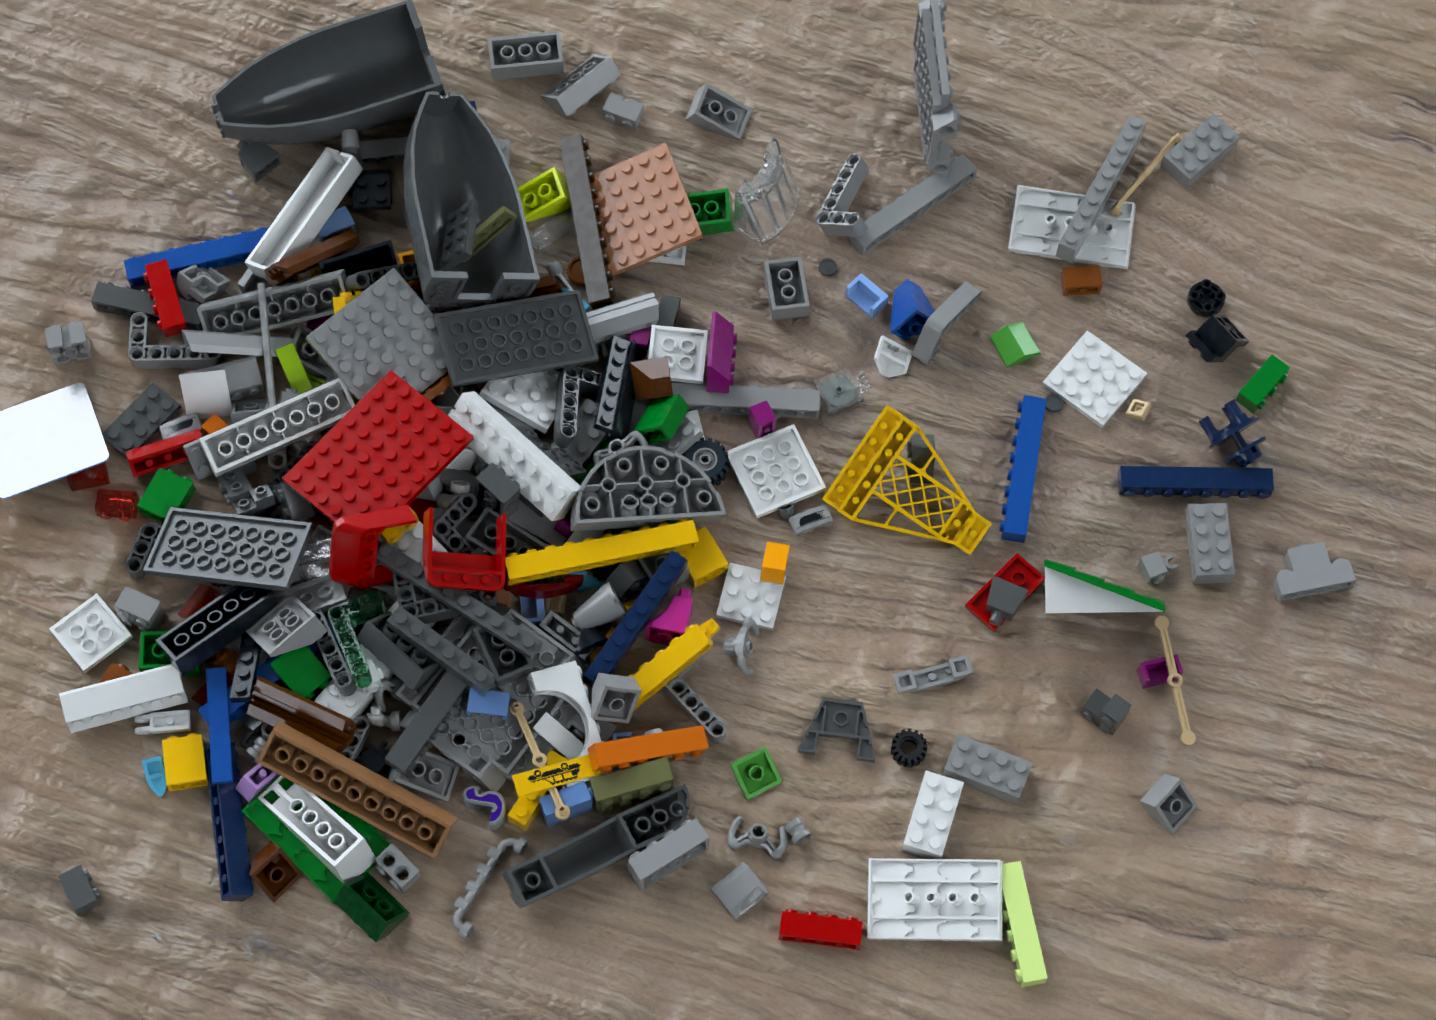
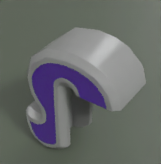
M469 786L463 791V800L466 807L491 811L490 830H496L502 826L506 818V802L501 794L496 791H486L481 794L480 787Z

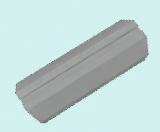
M654 292L586 312L594 343L597 344L610 340L613 336L619 337L633 331L657 325L659 320V303L655 298Z
M181 330L185 346L191 352L264 356L262 335ZM270 335L272 357H278L275 349L292 343L293 338Z

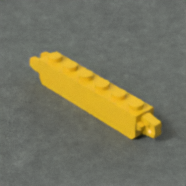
M713 618L701 625L692 624L687 627L681 637L671 640L670 646L665 650H659L654 655V659L649 663H643L638 668L639 671L628 676L634 677L641 689L634 710L712 648L713 641L711 638L720 629V626Z

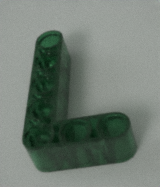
M376 591L333 606L327 613L355 685L359 688L370 686L373 679L353 627L386 613L382 594Z

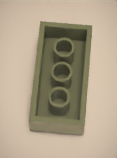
M667 757L589 779L597 813L602 812V814L610 813L614 808L630 807L633 805L632 803L638 801L644 803L652 799V797L674 789V778Z

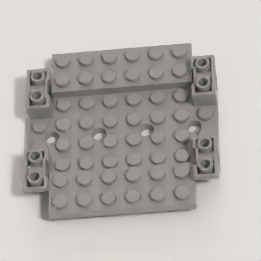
M924 0L918 4L913 39L915 58L913 71L924 162H927L928 170L943 177H948L949 170H952L954 153L953 150H950L949 143H942V140L955 139L956 132H959L961 116L960 111L956 109V104H951L953 88L952 85H949L951 72L950 69H947L949 55L945 53L947 39L943 37L947 2L946 0Z
M497 603L493 608L494 611L502 616L510 614L516 625L543 641V646L531 659L534 665L533 672L576 661L577 666L581 667V679L583 680L587 667L574 653L512 608ZM463 616L456 617L441 636L487 668L472 636L473 628L478 626ZM441 667L425 685L415 690H412L404 683L397 691L395 697L412 708L399 724L403 729L407 728L447 672L445 668ZM525 675L496 688L494 683L490 688V691L510 693L507 720H502V716L471 713V716H467L469 692L465 691L461 696L463 698L461 704L457 708L453 707L450 712L452 716L446 724H441L439 727L440 733L434 741L431 739L427 746L429 748L433 746L463 768V773L488 791L498 792L507 778L513 782L512 775L537 769L533 766V754L517 718L510 714L509 708L513 702H521L524 705V717L540 753L546 756L555 747L533 729L535 724L547 712L569 730L571 723L579 713L570 703L552 695L533 696L527 679L528 675ZM588 690L587 697L590 702L592 700V692ZM455 736H463L465 742L462 745L455 744L453 741ZM538 758L536 761L541 763L543 759Z

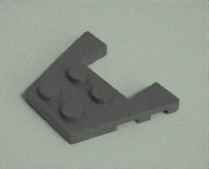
M823 697L798 747V753L815 755L818 736L859 741L857 761L875 763V754L872 748L863 702Z

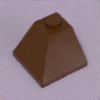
M668 356L630 362L636 400L673 395Z
M272 841L256 854L249 873L251 878L273 903L304 875L282 848Z

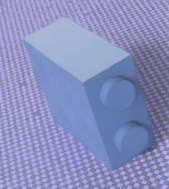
M585 781L558 791L563 804L570 808V816L566 820L557 819L555 815L556 806L550 794L539 798L540 810L547 828L591 812L592 804H594L592 789L590 786H586Z

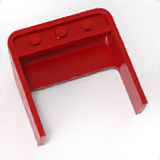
M404 505L337 519L332 529L329 575L332 580L357 588L392 583L394 572L383 565L376 566L379 533L386 528L417 523V519L410 507Z
M429 507L424 512L422 553V563L427 583L432 587L487 592H497L502 589L505 584L506 514H502L496 519V551L493 556L432 551L433 507Z

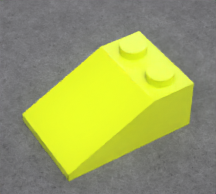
M555 167L517 188L526 222L555 215L571 207L566 177Z

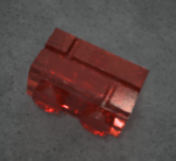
M98 489L95 503L97 516L106 520L111 519V517H118L123 521H129L130 518L136 519L137 504L139 503V496L136 491Z

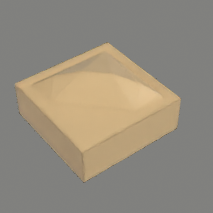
M1133 399L1126 412V416L1144 421L1152 407L1151 403Z

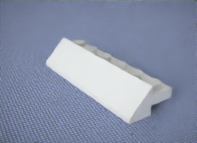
M172 664L59 693L65 721L68 724L70 733L188 703L181 674Z

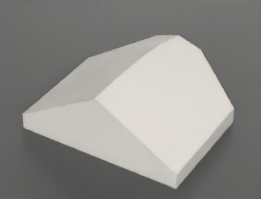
M882 335L874 356L879 373L888 378L906 374L913 351Z

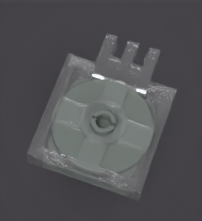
M847 367L814 381V386L816 390H820V397L829 415L864 401L862 392L872 388L870 383L866 384L868 379L864 377V371L852 375Z

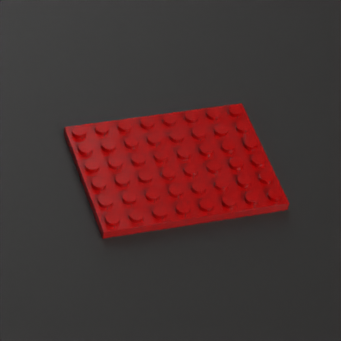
M390 370L282 479L334 523L337 519L346 516L404 505L409 506L474 440V437Z

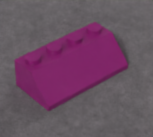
M712 311L706 392L729 393V386H733L734 375L731 372L735 370V361H732V358H736V347H733V345H737V333H734V325L716 311Z

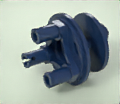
M1233 399L1221 409L1230 422L1228 426L1217 430L1209 416L1204 417L1198 422L1210 440V449L1232 438L1239 451L1226 458L1224 463L1226 464L1236 459L1240 467H1245L1262 456L1258 445L1264 442L1266 437L1264 436L1247 445L1240 432L1259 421L1260 418L1255 416L1248 418L1245 413H1242L1236 400Z

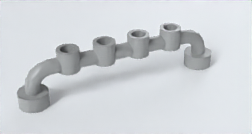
M522 837L518 840L508 838L503 840L497 848L492 846L487 853V857L490 858L486 865L481 863L476 870V874L479 875L475 882L470 880L465 887V891L468 892L465 898L459 897L454 904V908L457 910L453 916V923L455 928L459 930L460 937L467 940L472 935L475 926L467 921L463 924L461 918L469 910L472 900L481 891L485 880L492 874L496 863L501 860L505 849L513 846V851L522 855L528 847V840Z

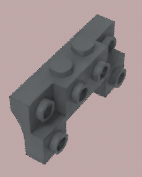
M255 460L217 477L220 483L218 485L221 494H225L224 497L227 505H231L237 515L253 516L258 511L276 504L268 484L252 489L245 476L258 471Z

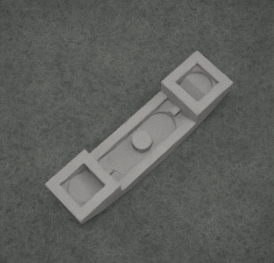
M965 655L950 659L948 663L914 672L908 670L893 674L892 677L898 694L929 690L972 675L973 670L968 656Z

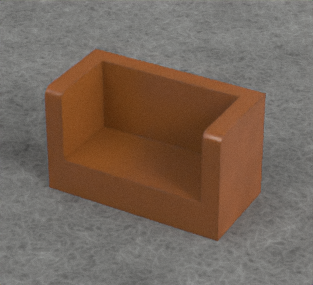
M1100 265L1063 268L1061 273L1063 296L1100 294L1102 288Z

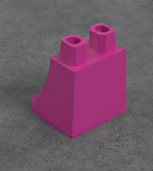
M680 588L678 596H673L668 607L658 617L647 622L646 640L670 646L671 640L681 637L685 633L684 631L689 627L692 616L693 599L690 598L691 590Z

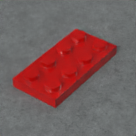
M1018 553L994 575L1028 589L1025 600L1045 581V577ZM992 577L965 604V608L994 632L999 626L992 625L989 622L992 614L985 611Z

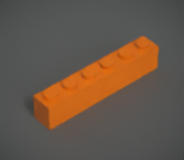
M701 725L594 743L587 749L593 772L607 773L612 771V768L618 767L619 770L630 768V765H640L667 757V759L673 758L674 761L684 759L687 755H691L692 758L703 755V752L709 746L704 726Z

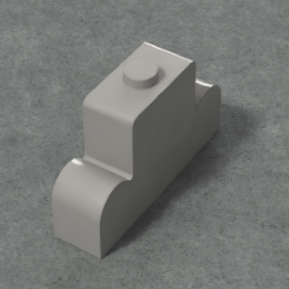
M1323 542L1310 545L1303 543L1295 548L1288 549L1284 557L1287 569L1278 572L1273 582V588L1277 600L1280 602L1351 588L1356 578L1348 560L1339 558L1331 564Z

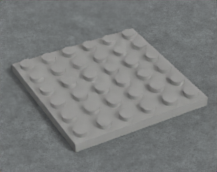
M395 268L391 269L305 338L359 401L390 370L420 394L448 372L434 321V314Z

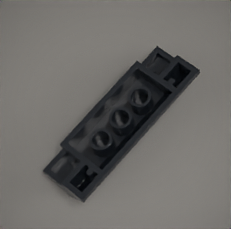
M617 336L612 337L608 354L605 357L593 415L595 417L593 428L608 433V439L623 440L628 435L635 401L630 362L643 360V353L635 339L629 342Z

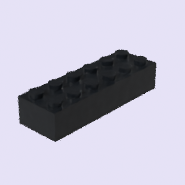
M235 585L156 639V642L167 660L184 676L246 633L250 627L279 603L270 589Z

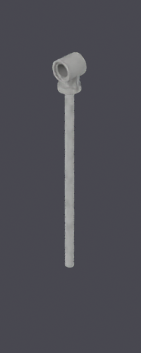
M258 283L269 408L276 405L266 291L265 283ZM286 447L268 454L269 467L275 472H279L288 463ZM275 457L283 459V463L279 466L274 465L272 461Z

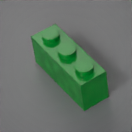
M1272 354L1239 391L1236 401L1253 414L1257 409L1261 410L1267 403V397H1273L1278 390L1277 386L1280 383L1284 384L1289 377L1287 373L1290 367Z

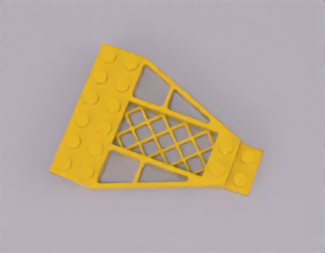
M888 404L822 498V500L837 509L838 512L851 521L954 544L969 555L972 554L992 525L990 521L975 511L921 428ZM915 431L920 434L933 453L923 468H918L901 456V451ZM934 457L955 486V492L926 473V468ZM896 458H897L898 460H900L901 462H903V463L893 464L894 461L896 460ZM904 465L906 476L895 478L893 467ZM906 465L918 474L908 475ZM891 469L892 478L882 480L887 471ZM920 476L922 487L910 489L909 478ZM922 476L934 485L924 486ZM906 478L908 489L897 491L895 480ZM893 481L895 492L884 494L882 483ZM879 484H880L881 493L876 490V487H877ZM936 487L938 498L926 500L925 488ZM938 487L950 495L940 497ZM922 489L924 500L913 502L911 491ZM909 492L911 503L899 504L898 493ZM872 494H875L894 508L885 524L858 518L859 512ZM895 494L897 504L886 496ZM952 498L953 509L942 511L940 500ZM954 498L960 501L957 507H955ZM938 500L940 511L929 513L927 502ZM925 503L926 514L915 515L914 504ZM911 505L913 515L902 507ZM899 511L928 532L923 533L892 526L888 523L895 513ZM953 511L945 523L943 513ZM941 514L942 525L931 526L929 515ZM927 516L929 526L918 519V517ZM942 527L939 532L934 530V528Z

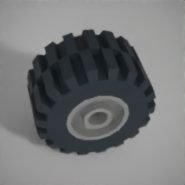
M702 437L700 441L695 442L682 454V456L691 460L711 479L713 487L714 484L719 486L721 480L724 481L726 479V474L729 471L728 452H725L723 445L720 446L719 441L712 442V438L704 440V437Z

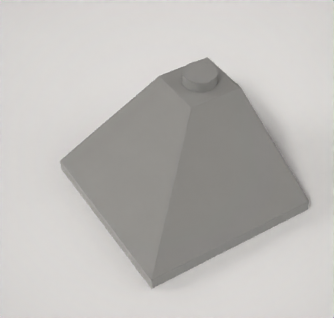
M290 593L246 632L270 657H274L311 645L321 639L328 630L311 610L295 595Z

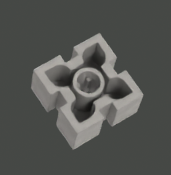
M83 321L71 322L67 327L53 325L45 328L48 350L52 355L55 365L69 363L73 359L80 361L93 358L90 337L86 332Z

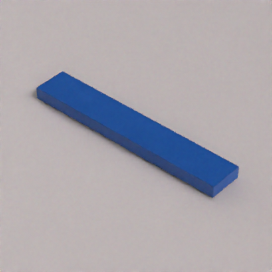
M226 667L206 669L212 784L233 783Z

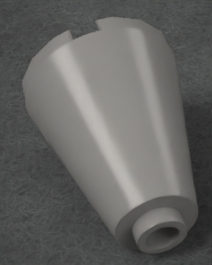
M608 582L572 613L574 618L571 621L576 629L585 630L622 619L627 612L622 602L618 599L615 590Z

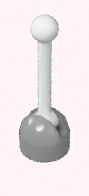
M556 260L549 264L546 268L547 271L555 277L559 276L566 287L574 291L561 274L563 271L561 263Z

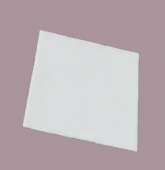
M225 370L179 375L187 415L198 413L200 419L210 418L214 413L218 417L231 416L232 406Z

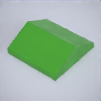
M1023 322L1007 325L990 336L993 345L1007 368L1040 354Z
M766 746L730 764L736 782L747 800L782 783Z

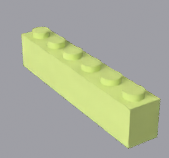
M1021 861L1002 864V904L1004 909L1002 911V919L1008 926L1006 937L1007 941L1011 942L1013 950H1010L1012 962H1016L1017 966L1015 970L1016 980L1020 982L1021 987L1044 984L1048 977Z

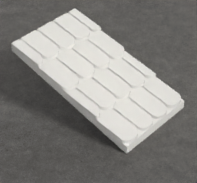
M1017 185L1009 250L1019 254L1060 259L1056 257L1058 244L1085 195ZM1108 199L1074 262L1128 269L1136 208L1135 203L1125 201L1120 207V211L1123 214L1118 218L1115 214L1110 215L1108 213V210L1118 200Z
M869 858L867 938L870 940L1002 941L1003 861Z

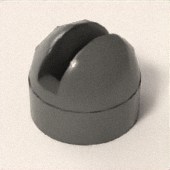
M793 504L779 508L783 519L788 520L789 516L795 515Z

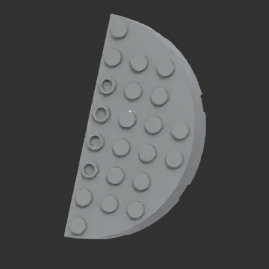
M635 446L621 449L608 457L606 456L590 470L581 483L573 501L570 524L571 531L658 526L662 523H669L670 525L675 524L681 519H687V521L694 520V524L720 522L726 515L721 496L711 484V479L691 460L678 453L674 454L666 451L664 448Z

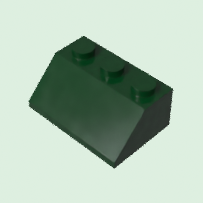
M368 872L344 884L334 899V902L375 942L387 937L410 914Z

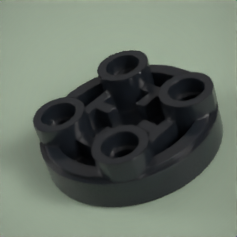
M1204 279L1191 287L1187 296V302L1194 313L1210 317L1222 310L1226 294L1217 284L1209 279Z

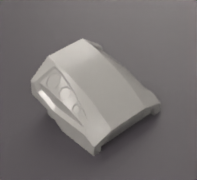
M741 862L731 873L711 888L712 893L720 899L735 921L768 895L762 882L744 862Z

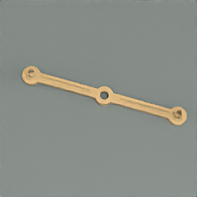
M1179 133L1174 135L1154 160L1138 174V178L1108 210L1110 215L1115 214L1119 218L1123 214L1120 211L1121 205L1152 172L1163 156L1175 144L1177 145L1181 141L1182 136Z
M1158 616L1154 620V626L1160 633L1169 672L1167 683L1172 687L1182 729L1180 740L1183 745L1190 746L1195 742L1196 736L1190 730L1180 686L1183 678L1177 673L1167 630L1169 620L1165 616ZM1172 678H1176L1177 683H1173Z
M513 702L509 708L510 714L517 718L533 754V766L535 768L545 767L547 765V757L545 754L540 753L524 717V705L521 702ZM538 758L543 759L541 763H538L536 760ZM556 786L548 788L556 806L555 815L557 819H568L570 808L563 804Z

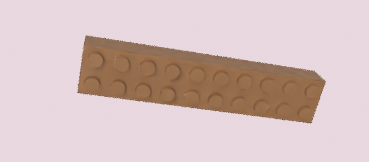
M281 721L272 729L257 760V763L432 858H435L441 850L457 819L453 814Z

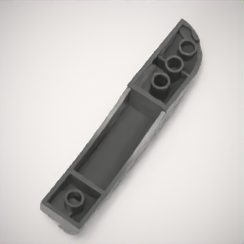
M686 784L621 812L587 832L505 870L503 877L511 891L510 896L514 903L520 908L528 906L628 858L633 853L645 849L652 841H660L670 830L676 831L679 829L680 825L685 822L690 808V797Z

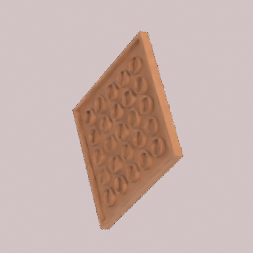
M666 143L594 174L595 182H593V186L598 192L596 202L601 209L599 219L602 220L604 226L602 236L605 237L607 242L605 253H608L610 259L608 269L611 270L613 277L704 237Z

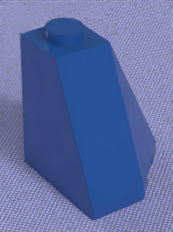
M909 279L905 280L894 290L890 332L903 340L911 339L913 335H920L927 319L935 312L922 288Z

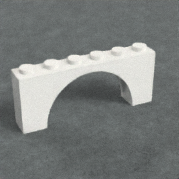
M576 661L530 673L527 679L533 696L552 695L570 703L580 714L585 727V742L578 757L589 755L587 748L594 743L604 742L601 741L599 735L601 732L599 723L595 722L591 717L592 703L588 701V688L582 682V670L579 665L577 666ZM610 771L607 773L573 781L570 783L563 784L561 786L562 789H564L583 781H585V784L590 783L589 779L606 775L612 772Z

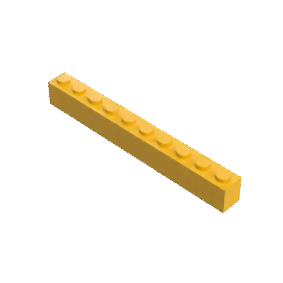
M681 519L675 524L662 523L655 528L646 526L640 528L639 531L631 532V530H626L619 535L606 534L599 539L586 538L582 542L575 543L571 541L559 547L550 545L545 547L544 550L530 549L524 554L519 555L518 553H511L506 555L505 577L507 585H513L667 554L671 550L677 552L697 547L699 539L694 520L687 521V519Z

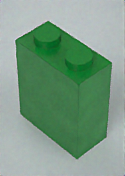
M680 394L652 399L634 431H639L648 444L671 440L690 407Z
M159 467L137 504L140 514L164 523L170 507L186 508L196 491L194 483L186 476L180 477L170 469L164 470Z
M307 646L283 653L269 666L288 690L309 700L315 696L313 692L318 688L323 690L329 684V680L332 677Z

